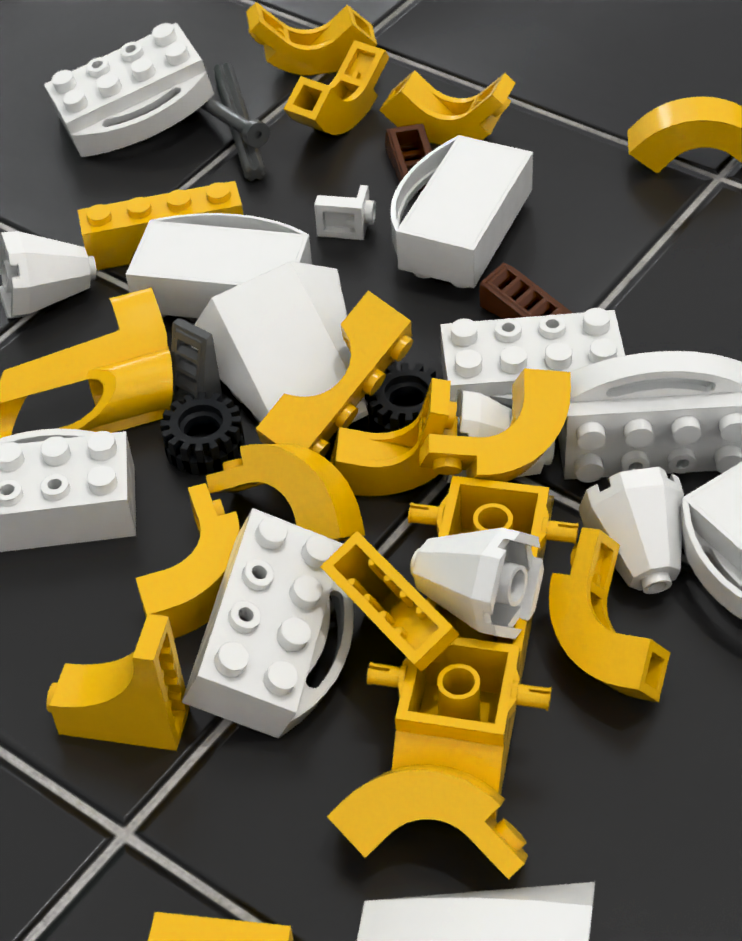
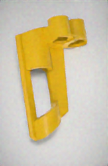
M152 288L109 298L118 324L116 332L4 370L0 378V438L12 434L19 411L28 395L88 380L95 407L82 419L70 425L59 427V429H79L93 432L108 431L114 433L163 419L164 411L166 409L170 410L172 403L173 370L171 354L167 344V332Z

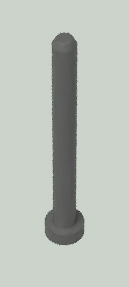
M212 97L200 107L240 132L244 142L253 148L262 147L269 139L270 130L265 123L258 119L249 121Z

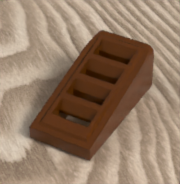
M423 123L386 129L385 148L397 178L401 182L409 172L407 169H411L430 153L432 149ZM415 148H416V150H413V151L402 152L403 150H409V149H415ZM419 157H420V159H417V160L405 161V160H407V159H413V158H419ZM424 185L419 191H423L426 185Z
M506 263L498 266L480 283V307L503 319L542 316L544 313L547 315L572 313L525 275ZM529 306H532L533 308L529 311L526 310Z

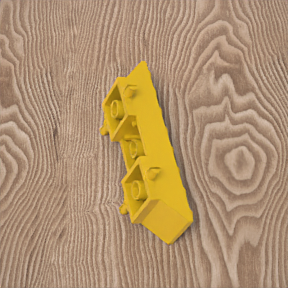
M452 476L449 492L442 500L440 506L411 502L408 511V523L437 526L438 537L495 528H506L539 537L540 548L531 546L533 557L542 558V560L544 559L547 540L576 544L579 523L551 520L554 496L549 495V487ZM427 597V601L460 635L422 672L407 657L401 667L370 662L367 672L368 685L374 684L398 688L399 703L395 716L396 734L391 770L412 765H439L454 768L482 780L501 795L517 705L546 709L548 711L550 706L551 687L545 688L521 684L533 615L529 621L521 618L518 619L513 628L521 629L522 631L516 639L498 637L476 631ZM498 809L491 815L495 821L497 819Z

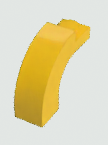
M257 2L246 11L249 24L248 31L256 42L264 45L266 61L289 73L309 76L337 72L354 40L374 47L377 45L372 24L349 5H346L328 23L308 30L287 26Z
M354 40L340 69L329 85L300 76L284 107L285 112L297 123L331 135L348 132L365 117L378 97L374 87L389 59V55L383 49Z
M414 70L391 91L379 111L397 127L423 123L430 143L442 145L458 135L483 140L491 134L500 116L511 103L508 96L516 83L504 73L478 95L470 98H454L437 91Z
M703 96L674 100L651 110L628 129V154L657 174L678 155L696 148L719 149L742 163V106L725 99Z
M524 368L512 384V419L507 430L490 437L428 434L419 450V467L433 468V472L441 475H455L461 473L462 470H466V477L508 482L520 476L531 468L552 445L565 423L570 405V372Z
M432 378L420 414L411 424L402 429L387 433H370L339 427L330 462L344 476L354 495L384 496L397 494L424 485L439 475L433 472V468L419 467V450L428 434L457 436V402L450 401L451 381Z
M249 444L240 446L242 458L223 462V471L206 475L210 494L236 493L268 484L282 493L289 502L297 526L338 542L348 540L356 531L365 536L359 505L350 485L331 462L308 448L291 444Z
M206 483L188 488L194 521L200 535L199 542L194 551L185 560L171 568L136 578L145 616L147 617V614L169 616L174 639L197 630L208 623L235 539L240 531L237 512L225 514L221 500L212 501Z
M582 527L579 541L571 552L570 564L572 569L570 575L552 573L549 611L557 639L569 658L587 674L627 696L659 702L671 652L652 639L616 633L609 620L607 598L620 545L600 529Z
M412 765L385 772L353 791L326 816L365 858L395 829L408 822L421 819L443 821L458 828L469 837L508 880L525 864L528 854L522 849L527 842L519 831L506 819L503 818L497 823L491 816L505 799L482 780L466 772L445 766Z

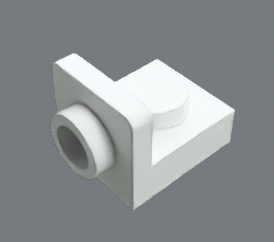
M360 185L357 198L317 195L314 204L317 237L364 240L368 224H374L376 216V202L369 198V186Z

